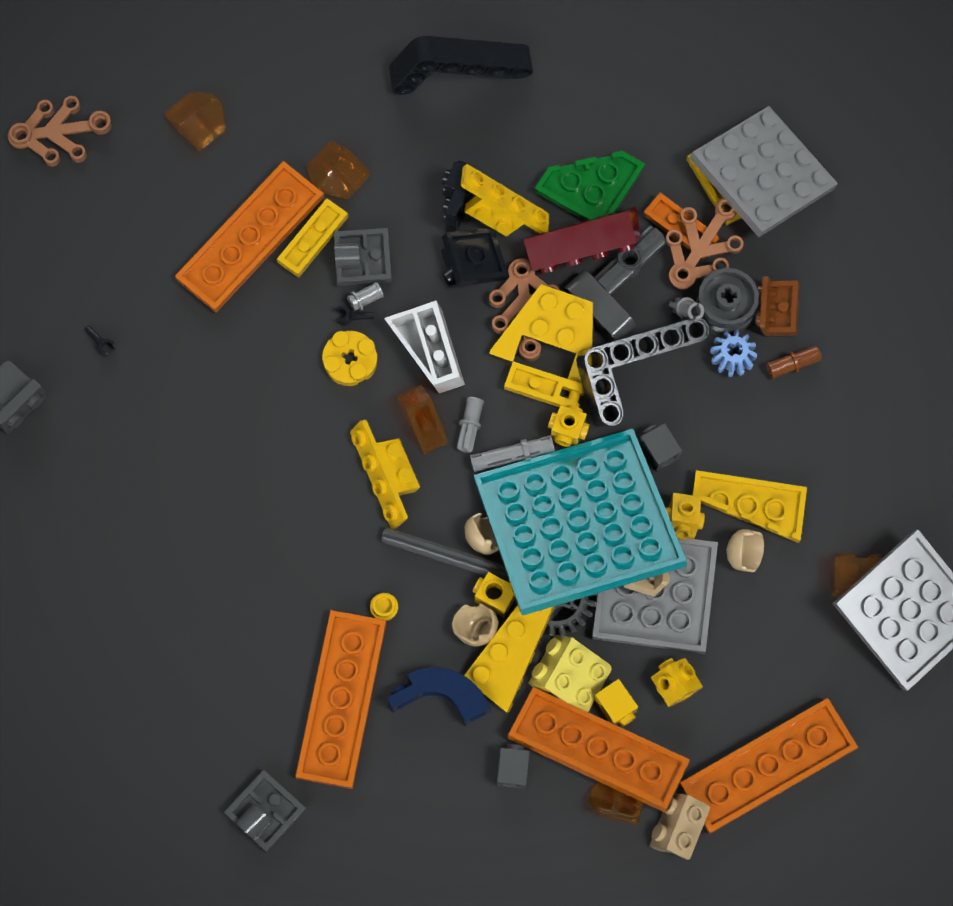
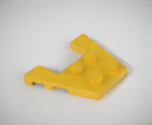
M541 284L492 347L489 354L513 362L522 336L525 335L576 353L568 379L582 384L576 359L581 351L593 347L594 302ZM590 353L588 363L592 367L593 354Z

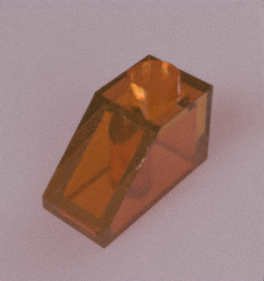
M422 385L396 396L405 419L423 454L449 443L433 401Z

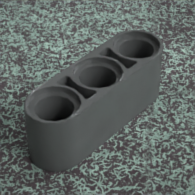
M583 270L563 287V291L594 302L593 325L609 342L624 338L636 328L632 317L587 271Z

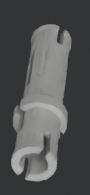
M551 435L529 441L523 439L520 440L521 443L471 454L470 459L473 471L477 472L554 452L555 449Z

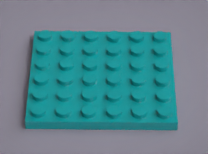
M633 429L474 475L481 501L522 616L687 567V560Z

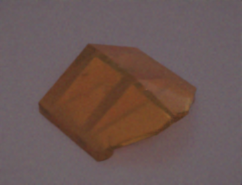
M191 92L164 113V116L198 152L226 131L223 105L212 93Z
M330 141L307 165L311 183L324 194L340 197L342 200H348L371 175L350 150L333 141Z
M601 782L596 783L592 787L588 801L599 816L638 826L643 802Z

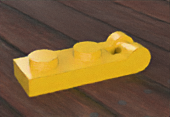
M514 361L504 385V390L559 408L560 405L579 407V398L584 395V388L581 383ZM562 389L570 392L568 398L560 396Z

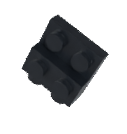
M454 161L452 169H447L443 176L442 185H444L442 195L445 196V202L442 212L445 213L443 222L446 223V232L459 231L465 216V204L473 196V193L461 186L462 168L468 164L464 161Z

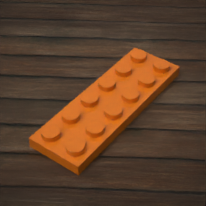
M283 161L175 275V279L217 313L324 198V193Z
M334 610L330 611L296 779L353 789L387 624L386 620Z
M535 687L532 688L508 734L509 740L664 813L690 762V759Z
M826 698L680 782L679 785L686 795L710 806L704 827L708 834H711L853 752L858 746L830 700Z

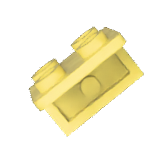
M555 635L548 642L546 652L540 663L534 667L528 684L539 690L551 692L564 702L589 712L595 701V694L600 692L612 668L609 663L574 638Z

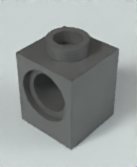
M665 423L659 427L656 424L652 425L642 432L643 436H641L639 444L656 472L680 459L682 449Z
M507 744V748H501L497 779L498 787L526 789L530 751L524 750V746Z

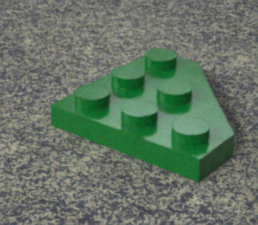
M624 151L612 153L610 156L601 158L591 157L565 166L548 167L536 185L534 193L584 221L596 220V218L617 212L644 170L645 163Z

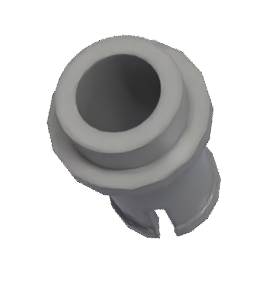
M374 282L357 292L351 291V295L347 296V300L353 311H362L364 306L379 298H383L384 294L379 284Z

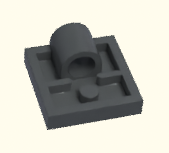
M388 228L334 231L338 286L392 282Z
M263 770L224 813L268 853L307 809Z

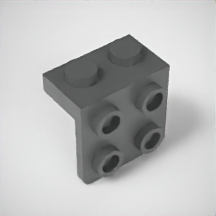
M5 361L0 366V428L9 434L23 422L24 418L32 410L41 405L47 394L35 379L30 380L11 361Z

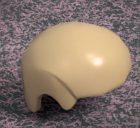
M478 513L466 521L464 527L467 543L476 552L490 555L499 549L488 518H480L482 514Z
M741 529L731 536L726 552L728 562L734 569L746 572H755L758 569L764 554L762 533Z
M481 603L475 607L464 605L454 615L452 628L454 634L465 644L481 646L491 641L497 633L499 622L496 613Z

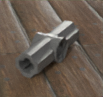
M649 226L640 235L641 240L634 244L635 249L619 253L612 262L594 277L610 295L616 292L628 279L638 275L641 267L667 244L663 234L657 228ZM632 258L636 263L634 265H627L623 260Z

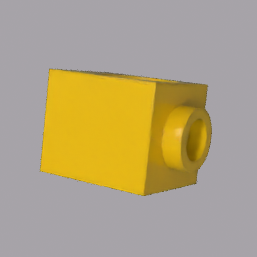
M490 572L487 573L485 579L482 577L478 579L472 591L476 593L475 603L487 606L503 618H505L515 600L511 584ZM491 588H497L501 591L502 595L500 598L493 600L487 597L486 592Z
M619 679L595 694L596 704L610 723L620 724L624 727L636 718L634 714L637 712L638 706Z

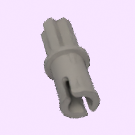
M676 297L674 302L670 301L669 307L673 308L672 312L682 319L699 320L704 315L703 305L689 297Z
M467 397L464 416L459 421L461 429L457 449L465 453L473 451L477 430L481 428L479 420L484 401L476 397Z

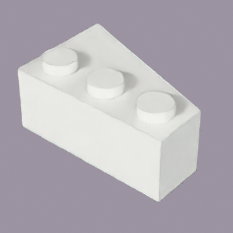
M437 301L384 318L438 393L465 385L443 311Z

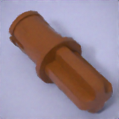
M813 346L796 353L791 351L785 357L766 362V367L770 377L775 379L792 371L797 373L800 368L821 361L822 355L819 348Z

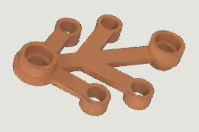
M68 96L64 99L63 106L45 127L36 128L43 118H49L54 114L52 103L49 100H42L37 104V109L25 123H16L10 128L8 140L17 149L30 148L43 157L46 165L54 167L60 162L58 151L53 148L48 149L37 140L48 138L68 152L74 162L80 163L87 157L85 148L80 144L73 143L64 135L90 131L103 135L110 131L112 122L106 112L96 111L90 116L89 120L63 124L70 114L78 113L81 108L77 97ZM71 102L76 103V106L73 108L67 107ZM44 106L50 107L46 112L41 111ZM101 122L106 123V125L102 128L97 127V125ZM19 135H26V138L18 140ZM76 151H82L80 156H74ZM49 155H56L54 160H47Z
M725 198L717 202L715 217L700 239L696 226V210L691 207L682 210L680 219L685 225L691 250L686 261L680 246L683 239L682 233L676 229L670 230L667 233L666 242L671 248L674 266L669 272V280L674 287L678 289L690 288L697 278L706 277L717 270L715 265L718 263H723L726 268H729V263L724 258H717L711 265L695 267L701 258L729 252L737 254L742 250L743 240L736 235L731 236L728 241L710 245L723 223L731 221L736 215V211ZM727 204L731 207V211L724 212L721 207ZM692 213L694 218L686 220L684 214ZM671 235H677L679 237V241L675 243L671 242L669 240V237ZM738 241L740 247L734 249L730 246V243ZM685 271L688 277L681 279L678 277V273Z
M520 258L514 260L508 268L509 278L499 290H493L489 295L490 305L494 308H501L505 304L506 297L518 285V297L502 315H498L492 320V329L495 333L503 334L508 328V324L531 298L529 285L536 290L541 284L559 290L556 285H548L537 277L535 271H532L530 261ZM522 267L525 268L527 272L525 274H519L517 272V269ZM499 295L502 297V301L494 302L492 298ZM503 321L505 326L498 328L495 326V323ZM523 335V341L519 346V355L524 361L533 362L540 357L541 345L538 340ZM532 344L535 346V350L527 351L525 346Z

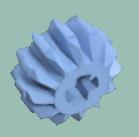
M738 329L734 331L733 336L725 331L722 335L723 338L716 337L714 339L715 346L710 349V353L714 355L711 363L714 365L720 364L718 367L719 373L727 369L729 370L728 376L732 377L736 370L742 376L745 372L744 368L751 370L753 367L752 361L757 358V353L753 351L756 344L755 342L747 343L749 339L748 334H745L742 338L738 337ZM734 351L738 352V354H734L733 356L729 355V353H733Z

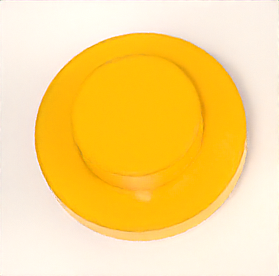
M389 593L377 594L370 603L371 614L377 619L386 621L393 619L398 612L396 598Z

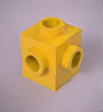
M560 405L558 413H552L548 428L552 429V440L564 447L578 445L580 439L585 440L590 424L586 423L587 414L583 413V410L577 406L567 405L565 407Z
M673 493L668 508L665 507L678 539H695L697 530L703 529L705 514L700 513L701 497Z
M671 658L658 666L660 671L651 677L658 693L663 697L668 707L685 701L703 688L695 674L694 668L688 663L686 658L674 661Z

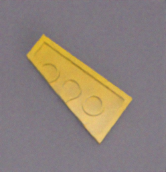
M696 470L692 495L701 497V504L794 542L800 543L807 487Z
M517 605L464 675L484 695L507 713L511 710L513 700L520 689L525 672L533 659L534 651L540 638H542L555 606L522 616Z

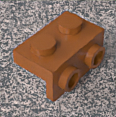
M763 276L762 285L758 286L761 311L756 313L757 327L761 328L765 336H797L800 298L799 281H771L769 276Z

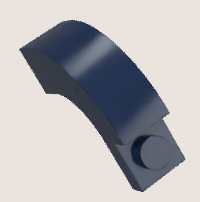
M424 668L407 674L411 685L408 687L405 684L400 685L390 692L391 696L387 697L388 704L393 713L423 697L437 696L444 698L456 708L465 726L490 713V706L481 690L464 675L445 668Z

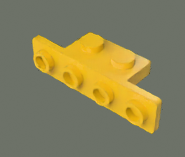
M468 164L463 166L461 186L476 195L465 204V213L506 237L523 224L538 233L548 231V212Z
M361 420L350 431L351 439L358 450L362 466L372 483L373 492L383 509L384 518L388 521L391 529H396L408 519L399 496L416 492L420 485L400 439L376 443L367 420Z

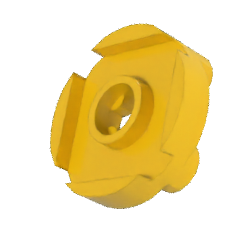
M356 331L336 332L326 343L322 354L324 368L329 377L334 382L344 386H355L365 379L368 380L374 374L378 362L374 342L366 335ZM350 352L354 353V356L358 358L357 361H351L350 364H346L343 356Z

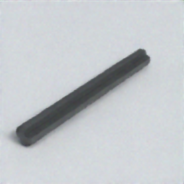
M388 527L383 531L381 541L384 544L486 576L490 572L510 583L503 564Z

